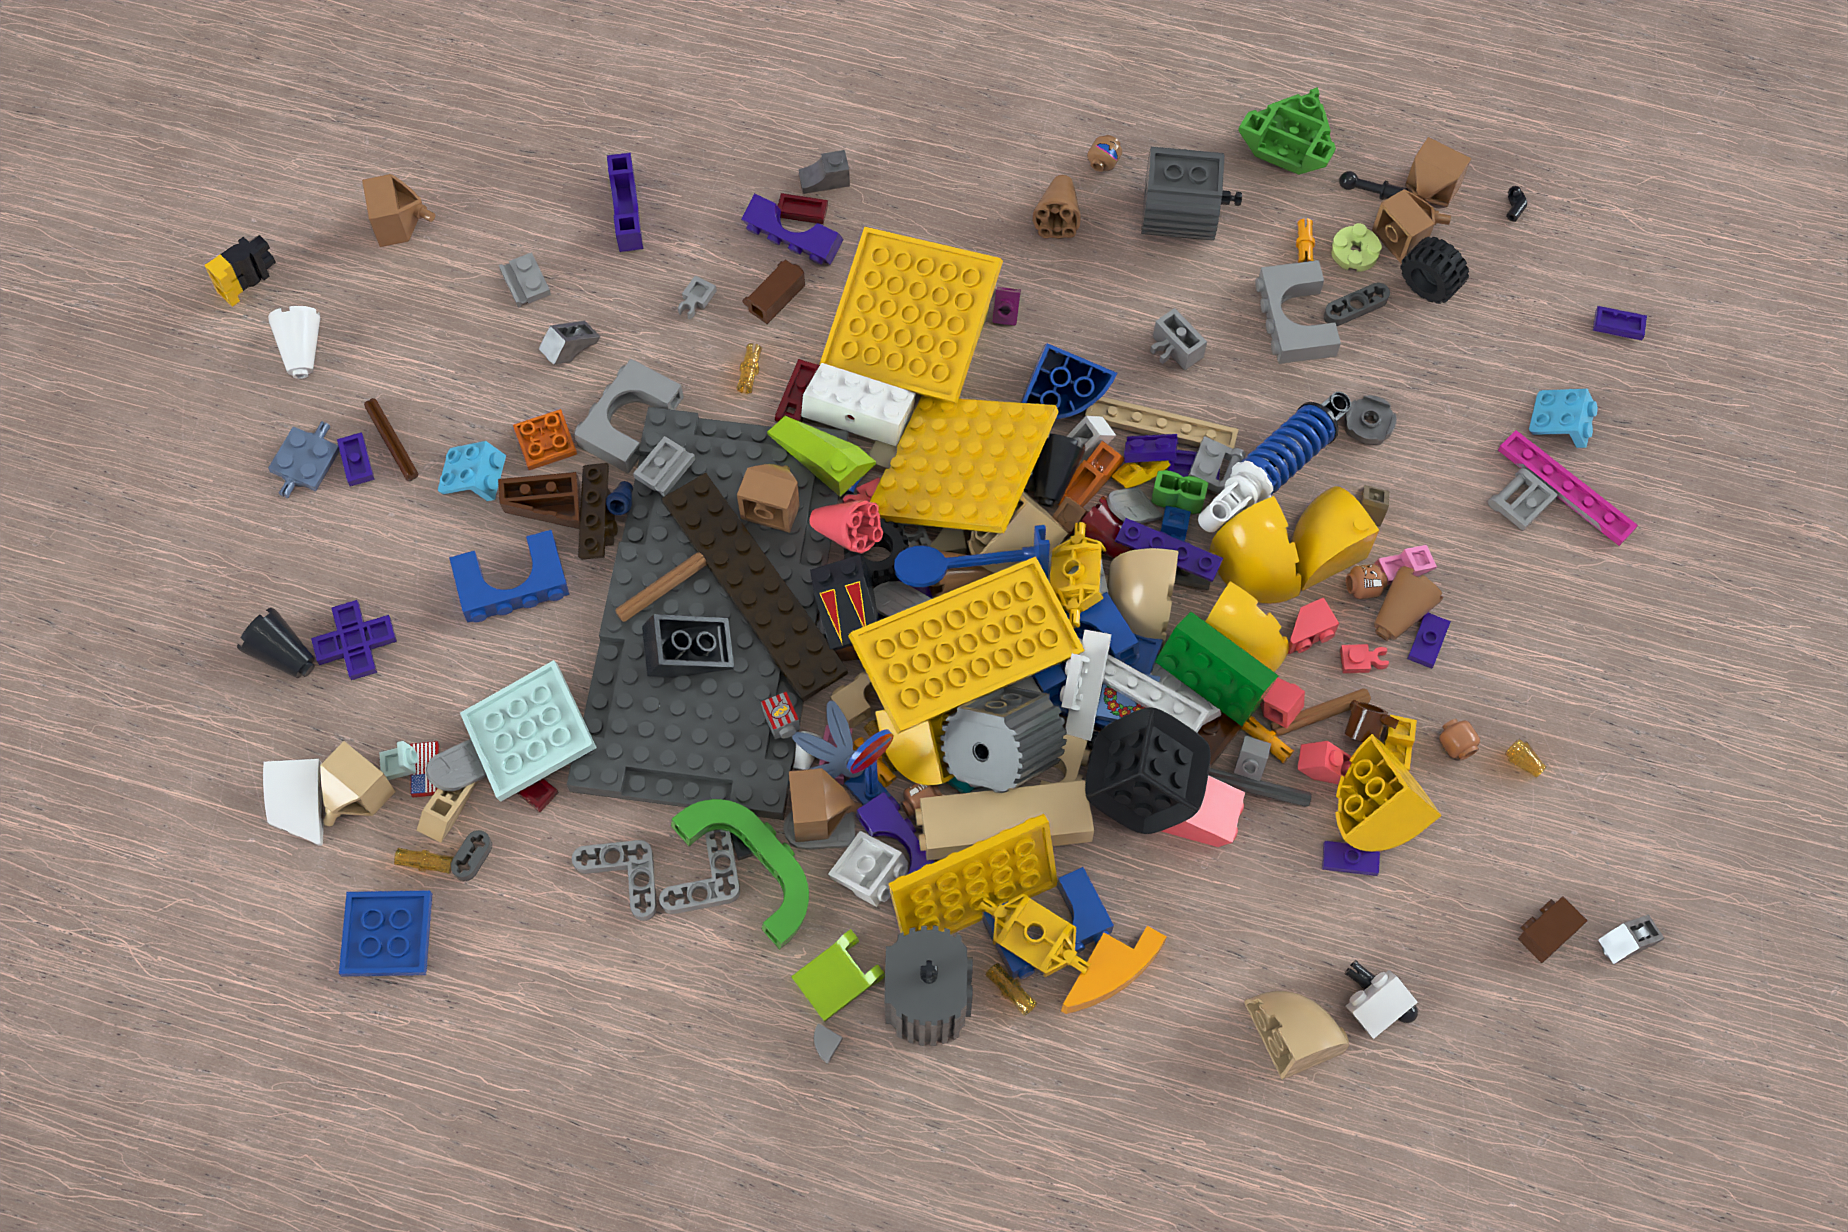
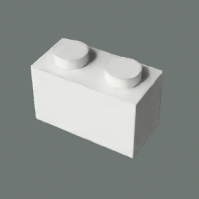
M1390 970L1376 975L1371 981L1372 984L1364 991L1360 990L1353 994L1349 999L1350 1002L1345 1006L1373 1039L1418 1003L1399 978Z

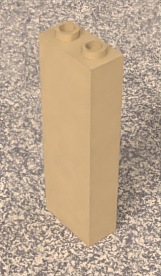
M1086 781L1010 788L1005 793H997L990 790L920 798V808L915 809L917 826L922 825L923 834H919L920 851H926L927 860L943 859L953 852L966 849L978 841H984L997 835L1004 829L1015 827L1024 823L1027 819L1044 814L1049 821L1052 846L1092 842L1094 826L1090 804L1085 794Z

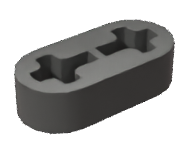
M481 830L471 832L451 862V871L458 880L469 881L473 879L491 852L492 841L486 832ZM483 839L482 841L485 846L483 848L479 846L475 850L473 842H479ZM468 861L470 870H463L460 873L461 871L458 866L460 864L465 865Z

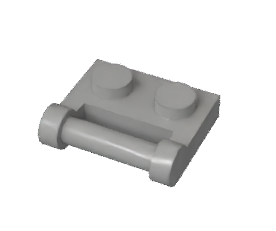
M1204 436L1188 476L1208 482L1207 489L1220 494L1225 489V482L1230 478L1232 467L1244 459L1246 454L1242 449H1232ZM1224 458L1230 462L1223 480L1219 481L1216 479V476Z
M1521 468L1515 474L1516 477L1498 495H1493L1488 500V505L1494 511L1502 513L1524 531L1557 498L1558 494L1529 470ZM1523 484L1529 486L1511 505L1506 502Z

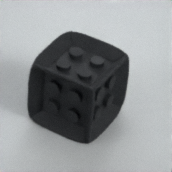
M1149 707L1132 712L1111 722L1097 735L1085 782L1086 798L1099 811L1137 833L1152 834L1178 825L1192 818L1199 811L1203 803L1210 769V746L1193 729L1160 709Z

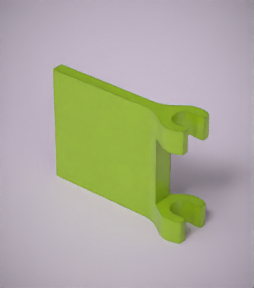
M852 929L844 933L832 946L791 976L824 1022L864 991L885 978V973L878 964L864 975L846 951L860 942Z

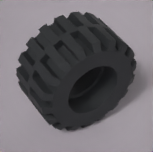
M1425 237L1402 259V264L1400 265L1401 274L1411 290L1428 302H1435L1436 304L1446 303L1467 282L1469 268L1466 266L1467 262L1461 256L1462 254L1452 244L1447 243L1443 239L1439 240L1437 237Z
M880 518V525L883 530L882 539L879 542H875L872 547L887 549L891 553L889 557L882 561H871L866 559L862 555L863 553L853 552L844 548V559L861 555L870 569L873 589L882 583L899 580L894 571L895 559L900 552L909 548L908 538L906 535H903V529L901 527L896 528L895 523L892 521L885 523L883 518Z

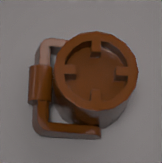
M1352 700L1350 703L1352 711L1345 734L1360 742H1364L1371 734L1379 740L1384 725L1396 729L1399 720L1388 715V712L1380 707Z

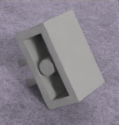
M1175 308L1156 320L1153 338L1157 343L1151 346L1150 352L1154 355L1157 351L1166 350L1160 356L1159 361L1162 364L1168 361L1171 355L1186 370L1204 358L1207 341Z

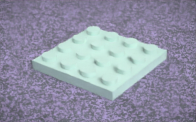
M554 660L460 712L495 796L500 802L597 748L562 672Z

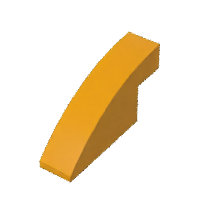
M1146 926L1133 949L1110 935L1103 933L1087 961L1091 964L1085 974L1080 973L1065 999L1061 1011L1068 1014L1092 1007L1125 989L1152 963L1163 947L1167 936Z

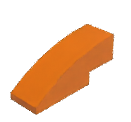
M1101 441L1088 460H1083L1077 468L1058 505L1068 496L1084 507L1105 485L1111 475L1116 472L1124 462V457L1104 441Z

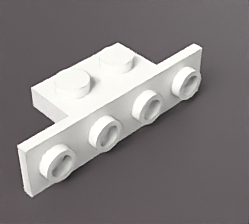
M1084 630L1082 646L1085 651L1080 655L1072 653L1071 659H1068L1066 663L1065 674L1067 675L1066 685L1061 689L1060 701L1062 702L1061 707L1069 709L1065 727L1068 735L1091 741L1111 634Z

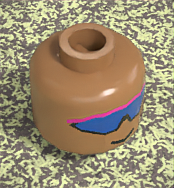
M1111 135L1097 137L1087 153L1091 167L1099 172L1113 170L1122 155V148L1119 140Z

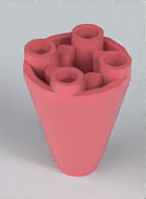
M858 500L823 506L814 509L810 515L809 521L812 528L853 552L863 553L868 551L883 536L878 512L879 508L873 502Z

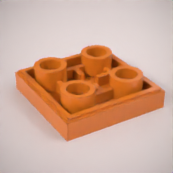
M561 409L513 425L529 470L577 455Z

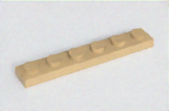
M1101 397L1088 407L1085 416L1103 417L1111 427L1140 434H1177L1178 443L1199 447L1202 439L1206 436L1234 449L1239 430L1106 397Z

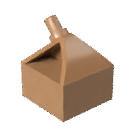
M1428 137L1414 158L1405 186L1414 195L1427 203L1431 202L1448 207L1461 187L1471 158Z
M388 174L362 180L369 221L380 247L408 242L418 219L424 218L429 222L435 219V213L427 210L421 198L394 175Z
M1403 189L1381 202L1372 231L1401 263L1402 259L1422 239L1430 237L1434 225L1437 223L1449 225L1451 215L1439 214V211L1434 210L1426 201Z
M764 464L747 468L737 493L740 518L790 533L800 507L798 483L790 472V468L786 465L780 466L775 464Z
M822 768L789 771L795 842L829 839L846 814L856 813L862 807L861 803L855 802L850 798L846 790Z

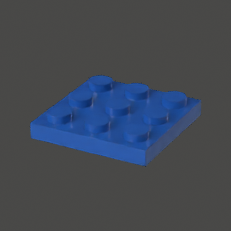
M430 890L346 892L339 975L341 977L426 975L432 892Z

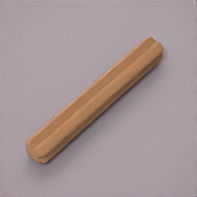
M698 552L616 608L617 616L623 622L630 619L706 566L705 557Z
M1365 688L1300 711L1288 728L1272 721L1270 725L1271 730L1277 733L1276 736L1283 735L1351 710L1350 703L1352 700L1369 703L1371 696Z

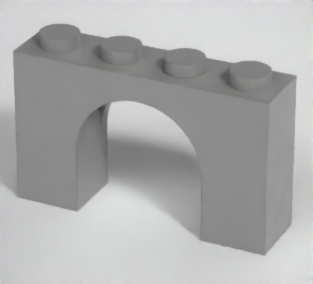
M1319 260L1261 267L1259 277L1255 280L1256 290L1261 292L1262 296L1260 302L1261 310L1267 316L1266 331L1272 336V354L1277 356L1278 364L1336 357L1341 342L1336 323L1311 326L1299 325L1289 320L1281 308V305L1288 299L1321 293L1324 278Z
M630 359L626 365L619 369L614 382L606 386L599 402L592 405L589 415L584 422H580L574 432L577 446L629 473L640 458V443L611 426L610 421L613 414L623 405L633 402L644 403L655 408L675 410L684 398L682 386Z

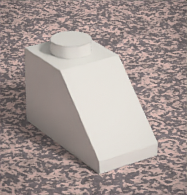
M1085 416L1067 437L1078 440L1077 446L1079 447L1083 444L1085 445V453L1080 461L1082 463L1083 460H1087L1101 441L1109 444L1116 437V434L1103 417Z

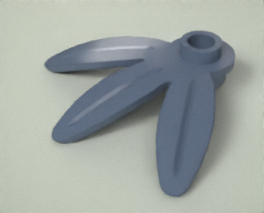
M829 701L827 703V721L837 747L822 738L808 733L796 732L792 738L807 753L829 762L828 764L818 765L810 769L822 768L834 779L840 774L851 778L857 777L864 770L852 774L847 768V762L856 751L853 750L848 722L835 701Z

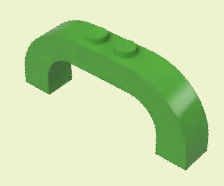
M711 799L700 801L686 807L672 818L671 827L688 846H691L704 834L714 830H725L735 834L779 882L783 891V903L774 914L763 922L761 929L779 950L783 948L799 931L809 902L807 879L800 864L793 857L795 853L791 847L785 842L781 844L775 837L777 835L776 831L768 822L763 823L748 808L729 800Z

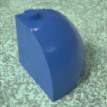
M1046 343L1042 348L1020 403L1056 405L1059 411L1056 419L1067 418L1084 411L1099 400L1113 383L1117 372Z

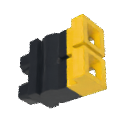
M260 235L251 241H248L243 236L238 240L239 244L231 246L204 265L217 293L232 307L240 301L238 298L240 293L248 287L257 285L261 278L263 280L269 278L267 269L276 263L274 257L268 251L270 249L269 244Z

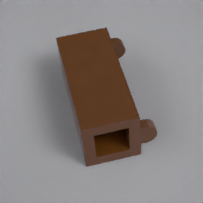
M786 259L777 265L778 267L749 297H745L742 300L744 305L748 307L749 312L767 325L805 287V276L802 268L797 264L790 263Z

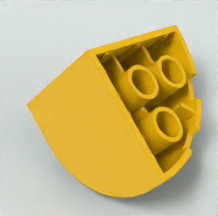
M1331 487L1317 496L1307 506L1296 524L1291 542L1295 543L1299 562L1295 563L1296 574L1299 573L1301 575L1302 591L1368 558L1379 533L1378 527L1360 502L1350 492L1341 487Z
M1274 496L1248 507L1230 519L1215 534L1209 549L1210 553L1223 558L1218 573L1226 585L1231 581L1253 596L1259 603L1270 604L1295 598L1300 595L1301 575L1299 573L1296 574L1295 563L1299 562L1294 542L1289 543L1286 530L1288 523Z
M1230 581L1205 622L1275 672L1288 655V639L1280 634L1281 625L1270 612L1266 615L1257 607L1258 600Z
M957 708L899 734L896 733L885 709L875 712L879 731L889 729L894 735L891 744L885 752L892 764L903 776L922 785L943 784L955 777L953 774H949L946 769L949 765L943 761L942 756L945 755V752L941 751V745L944 744V741H941V735L945 734V731H942L943 725L949 723V721L945 720L949 715L957 712Z
M1373 734L1358 747L1349 760L1352 764L1345 777L1341 776L1336 793V797L1339 799L1338 811L1335 812L1337 825L1343 839L1359 850L1383 851L1402 845L1416 837L1442 816L1405 766Z

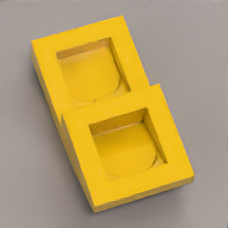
M1169 461L1138 462L1137 464L1135 462L1125 463L1111 477L1127 489L1149 481L1157 476L1158 471L1167 469L1171 464Z
M1390 714L1391 717L1399 720L1396 729L1387 726L1384 745L1409 771L1417 720Z

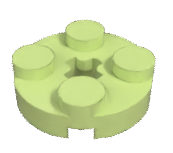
M1357 223L1354 226L1345 227L1337 232L1332 242L1331 253L1334 261L1343 269L1348 270L1352 268L1357 269L1356 272H1362L1376 264L1382 245L1378 237L1371 230L1367 229L1364 224ZM1353 245L1360 247L1361 251H1352L1351 248Z

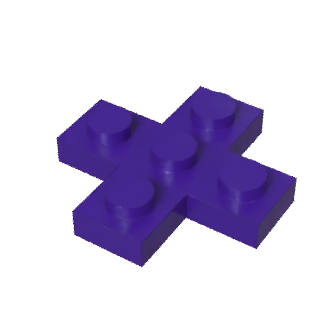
M357 600L331 607L337 630L311 638L318 664L322 665L344 658L351 681L377 673L372 649L397 642L390 616L386 615L364 622L360 604Z

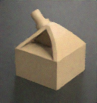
M345 741L320 765L324 806L326 807L323 823L326 826H333L336 818L340 817L341 814L373 816L395 793L384 773Z

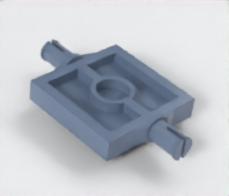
M321 421L315 433H308L292 427L268 467L270 473L278 475L285 480L284 485L279 491L281 496L289 498L295 486L317 491L340 452L338 445L324 439V436L330 429V425L326 422Z

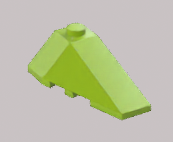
M784 416L767 431V434L840 497L876 465V461L857 445L787 416Z

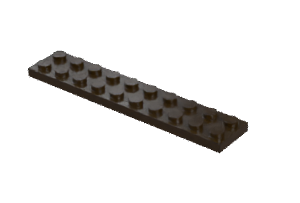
M707 473L700 475L662 498V502L696 551L705 557L706 565L803 702L848 674V669L835 651L829 648L825 637Z

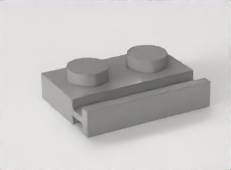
M532 252L513 259L504 266L502 264L499 265L500 271L518 308L522 307L521 304L526 302L529 304L551 295L550 289Z
M664 436L633 473L634 478L652 490L658 491L664 497L695 461V455L693 453L690 454L685 448Z

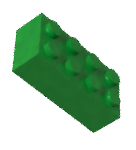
M1192 612L1175 627L1155 663L1241 726L1257 710L1279 676Z

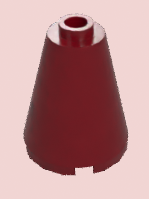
M1102 496L1099 499L1102 505L1098 503L1096 506H1093L1080 522L1086 524L1085 537L1100 541L1106 548V551L1101 553L1114 559L1120 554L1134 549L1115 542L1124 521L1110 510L1106 498Z

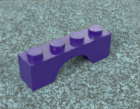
M631 152L606 155L619 252L644 249Z
M754 193L741 218L747 225L746 229L756 235H759L760 232L768 235L767 239L777 245H780L781 242L789 245L788 249L798 255H801L802 252L810 255L809 259L819 265H822L823 262L831 265L844 240L838 232L819 223L804 232L788 231L781 224V209L776 203Z
M883 792L856 811L855 816L871 837L885 836L900 842L909 855L910 868L908 874L921 869L926 864L935 863L933 860H927L926 851H920L919 840L914 834L916 829L908 818L904 820L898 812L900 806L892 796L888 797Z

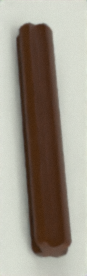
M375 398L364 403L365 409L405 479L412 481L417 478L419 474L378 401Z

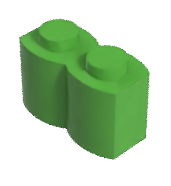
M1158 471L1151 502L1163 508L1170 506L1191 511V514H1199L1204 504L1208 482L1198 477H1182L1172 471Z

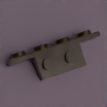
M608 463L584 465L582 469L578 557L581 560L605 558V546L614 545V536L618 532L615 515L608 510L606 498L611 493L608 489Z

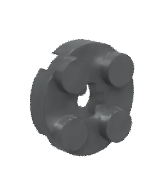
M1367 395L1363 399H1358L1357 401L1355 399L1351 402V408L1345 413L1344 417L1345 431L1348 436L1353 437L1359 442L1381 445L1384 440L1391 436L1395 428L1396 414H1393V411L1390 409L1391 405L1385 399ZM1373 416V421L1376 423H1367L1364 418Z

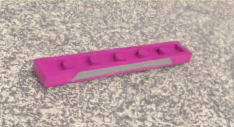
M1517 430L1500 445L1498 451L1519 468L1529 470L1558 494L1557 498L1618 546L1637 528L1638 525Z

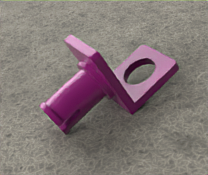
M996 288L993 323L1014 326L1017 324L1021 289Z

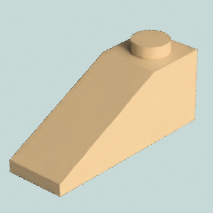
M478 781L456 791H444L438 788L422 810L416 831L441 843L457 820Z

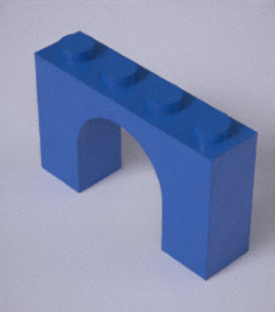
M552 530L526 536L532 558V571L524 583L513 589H496L484 581L481 565L475 550L449 557L462 611L467 623L482 622L487 617L507 615L516 609L523 607L532 608L537 606L538 603L549 600L557 601L564 596L570 595Z
M1105 592L1102 594L1103 599L1080 613V627L1077 628L1075 626L1073 629L1075 632L1090 630L1111 634L1108 654L1123 662L1139 653V642L1109 594ZM1065 611V613H1066V615H1067V617H1068V619H1069V612ZM1059 664L1032 675L1040 691L1049 694V699L1059 695L1062 687L1066 685L1067 677Z
M1084 867L1058 878L1057 888L1070 911L1072 925L1076 927L1075 951L1078 954L1085 949V945L1091 942L1097 944L1103 933L1110 935L1114 924ZM985 911L983 912L982 921L993 941L995 919ZM996 943L995 947L1011 979L1016 977L1024 979L1035 973L1034 969L1036 968Z

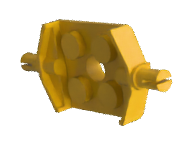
M1083 522L1075 523L1074 536L1053 548L1051 555L1050 585L1063 610L1069 612V621L1073 628L1075 626L1077 628L1080 627V613L1087 610L1103 599L1102 594L1099 592L1101 552L1106 551V548L1100 541L1085 537L1086 524ZM1074 566H1079L1075 573L1068 574Z
M1020 895L1008 903L1000 904L999 906L986 899V897L980 903L979 908L992 915L995 919L993 944L1001 945L1044 973V977L1055 973L1067 965L1073 966L1083 974L1089 969L1091 964L1078 957L1075 951L1076 927L1026 895ZM1032 926H1037L1043 931V936L1039 939H1031L1027 934V930Z

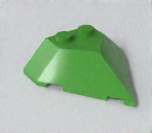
M1318 87L1311 89L1306 95L1300 96L1297 94L1269 104L1267 109L1259 112L1253 110L1247 113L1238 131L1255 157L1298 175L1321 169L1328 165L1335 153L1336 147L1334 142L1331 141V130L1324 106L1319 100L1320 93Z

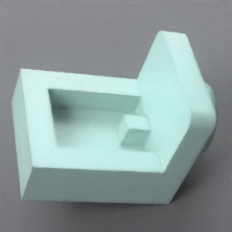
M397 742V748L379 752L380 769L388 780L416 773L415 764L418 761L416 750L406 742Z

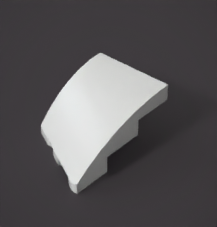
M319 759L264 762L263 788L268 824L284 829L297 837L300 836L318 846H322L324 823L321 818L323 796L320 789L321 761Z

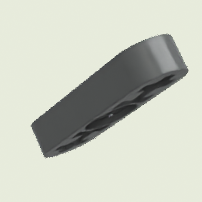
M1377 282L1336 299L1326 306L1324 320L1326 323H1336V326H1340L1386 305L1390 296V290L1385 284ZM1358 300L1363 304V307L1360 309L1354 308L1350 302ZM1334 311L1335 313H1341L1340 316H1338L1337 314L1332 315L1331 312Z

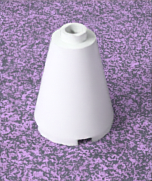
M289 306L290 311L282 312L281 308L270 312L268 318L286 371L289 375H293V378H307L308 374L313 372L320 313L316 314V309L306 306Z

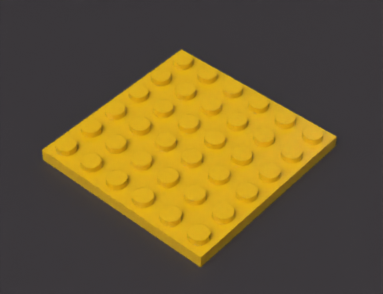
M864 226L820 364L824 363L919 395L957 404L1003 260L999 257Z
M921 396L897 445V455L892 458L890 469H885L870 502L878 505L880 518L885 519V522L892 521L895 523L1005 533L1059 413L1056 405L959 399L958 403L955 404Z

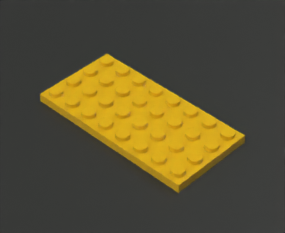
M1036 557L852 631L848 635L897 734L950 712L973 699L998 691L1071 659L1072 653L1080 655L1085 651Z

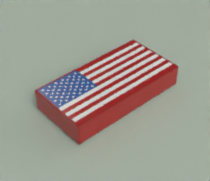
M438 741L412 743L410 746L416 750L418 761L415 764L416 773L410 775L411 796L413 798L433 796L438 788L428 780L426 767L429 760L439 754Z

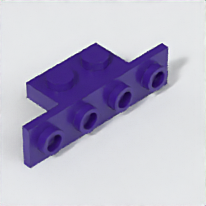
M1125 518L1115 539V542L1134 550L1149 548L1178 551L1177 568L1210 582H1213L1223 560L1222 557L1128 518Z

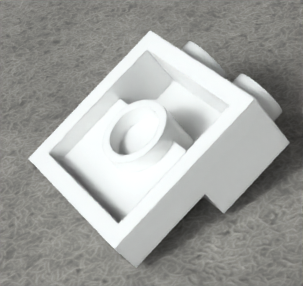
M860 831L828 875L832 880L852 890L857 897L877 907L881 901L886 902L890 898L891 893L888 883L900 876L906 875L909 863L902 852Z

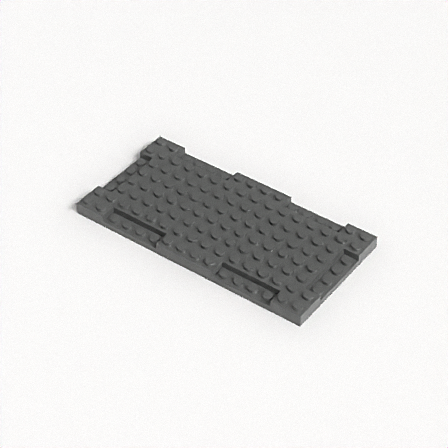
M648 407L639 447L640 458L638 467L664 436L685 448L690 454L693 453L695 461L667 495L700 475L707 473L817 626L819 609L813 591L810 569L828 564L832 540L812 528L809 519L814 509L838 504L839 495L767 434V431L772 428L771 426L699 418L696 412ZM814 427L849 442L848 431ZM764 464L786 465L790 468V472L798 483L800 503L790 533L740 518L737 493L747 468ZM635 479L632 492V506L627 513L622 541L618 544L599 632V648L583 717L597 748L571 762L567 780L569 792L678 807H688L704 800L722 799L743 805L757 817L784 820L790 788L789 771L793 770L796 742L792 736L788 738H774L763 713L761 701L787 692L798 716L799 724L801 723L804 702L708 566H704L627 621L623 622L616 614V608L698 553L663 504L661 493L652 490ZM653 614L728 618L734 668L731 670L677 677L647 676L642 626Z

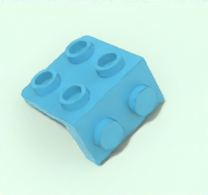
M1588 389L1539 391L1529 430L1533 435L1570 434L1576 448H1586L1588 439L1593 434L1592 421L1593 416L1597 415V403L1593 401Z
M487 441L450 448L446 455L438 492L449 494L472 490L486 501L495 500L499 486L498 479L501 478L506 455Z

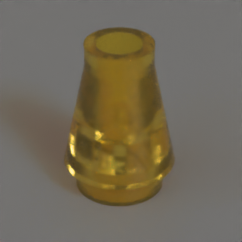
M1520 738L1505 752L1509 762L1532 774L1535 778L1547 767L1527 741L1523 742Z

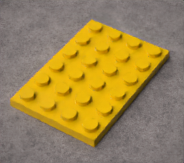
M1044 814L1029 818L1024 823L1010 829H1004L995 836L984 841H978L966 849L953 852L946 858L932 864H926L921 869L908 875L900 876L888 883L900 932H904L905 936L909 934L910 928H915L916 932L921 930V926H927V930H933V926H939L938 931L944 932V928L950 929L951 935L982 921L983 912L985 911L979 908V905L985 897L999 906L1024 894L1032 898L1056 887L1058 880L1049 821Z

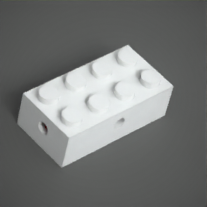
M821 363L803 394L801 416L897 446L913 414L916 393Z

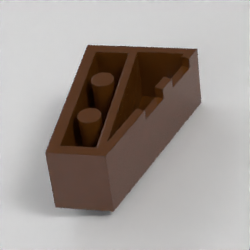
M576 472L498 479L499 503L505 513L579 529L581 485Z

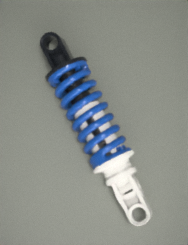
M1334 392L1322 404L1316 402L1302 404L1297 412L1289 417L1272 435L1259 444L1246 458L1237 462L1232 467L1230 478L1225 482V489L1199 514L1198 522L1200 526L1207 532H1215L1240 510L1247 509L1260 501L1270 498L1273 493L1277 492L1312 457L1316 456L1321 449L1331 444L1337 438L1339 432L1337 421L1351 408L1349 397L1343 392Z

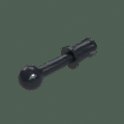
M1352 171L1344 172L1339 178V184L1342 188L1346 190L1359 188L1380 194L1379 199L1381 200L1384 198L1388 199L1403 189L1408 191V188L1391 185L1386 180L1382 185L1359 179Z
M1354 960L1350 966L1357 973L1351 968H1347L1344 974L1365 990L1372 984L1371 981L1376 975H1373L1358 963L1357 960ZM1414 1005L1398 1020L1403 1023L1415 1021L1418 1016L1417 1006Z

